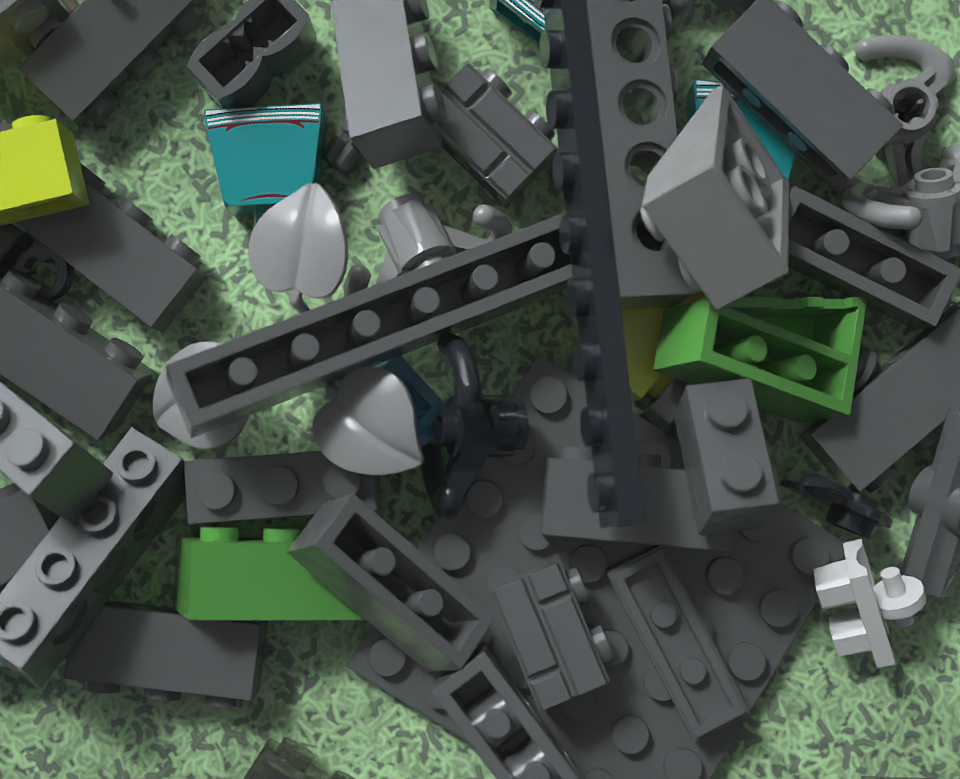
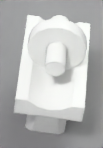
M862 539L843 543L846 560L813 569L816 591L823 609L857 603L858 610L828 616L832 639L838 657L872 651L877 668L896 665L888 638L890 631L887 619L895 620L896 625L902 628L912 625L914 623L913 615L926 604L927 596L924 586L920 580L914 577L901 576L900 570L897 567H888L882 570V581L875 584Z

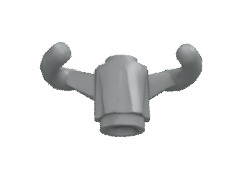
M885 34L859 40L855 46L856 56L863 61L883 57L904 58L916 62L921 67V73L917 77L908 78L899 84L889 83L880 92L890 101L895 110L894 116L903 124L895 135L881 148L885 151L893 181L892 186L888 188L890 189L903 187L914 179V175L922 170L920 152L926 133L934 126L933 117L936 109L939 107L935 94L940 90L948 88L954 80V63L948 54L931 43L910 36ZM853 177L836 192L842 196L848 188L865 182Z
M960 143L949 146L942 152L938 168H928L917 172L914 175V179L903 187L888 189L874 186L870 183L853 185L842 195L841 203L850 214L872 225L906 230V240L910 244L942 260L960 255Z
M405 194L396 197L381 209L378 216L381 223L378 232L388 251L375 285L513 233L512 224L503 212L488 205H479L474 210L473 220L477 226L488 230L491 234L485 240L443 225L431 203L425 204L422 197L418 194ZM356 264L350 268L343 286L344 297L368 288L371 273L367 267Z

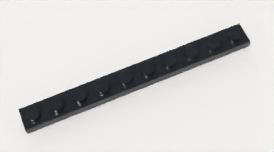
M534 0L535 7L543 9L545 30L542 31L540 38V61L543 69H550L552 90L549 91L546 101V118L549 128L557 130L559 152H556L553 160V181L556 190L563 191L566 212L560 220V244L565 254L570 253L573 276L567 282L566 301L570 316L577 317L580 340L574 346L573 366L577 380L584 381L587 407H583L581 411L580 430L584 445L592 449L594 473L589 474L587 482L588 501L592 512L599 513L600 528L624 527L644 521L645 511L586 0Z

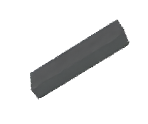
M656 545L605 572L694 742L750 713L663 545Z

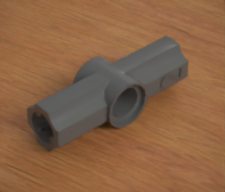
M950 405L933 463L923 469L916 477L908 498L909 509L917 517L900 574L901 576H911L920 580L926 594L938 598L954 596L960 577V405Z

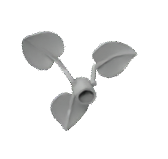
M310 183L301 187L266 211L256 223L249 241L248 254L250 266L259 283L266 289L275 292L290 290V304L299 314L311 310L304 302L303 294L319 299L333 295L341 285L348 265V243L341 215L331 196L321 185L316 183ZM198 342L189 345L176 353L167 364L222 343ZM166 366L157 380L153 395V415L157 425L189 446L196 448L224 446L238 437L247 423L249 416L191 439L166 380ZM360 367L348 372L343 379L323 386L326 387L325 392L331 401L323 405L315 414L313 433L321 452L331 462L348 471L368 475L400 473L417 468L424 463L425 459L419 441L416 411L412 397L405 384L393 372L382 367Z

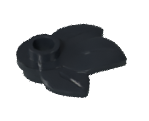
M802 473L799 482L788 479L780 481V486L828 506L829 510L824 521L871 540L876 526L891 528L893 523L887 514L877 510L879 502L851 491L842 483L813 473Z

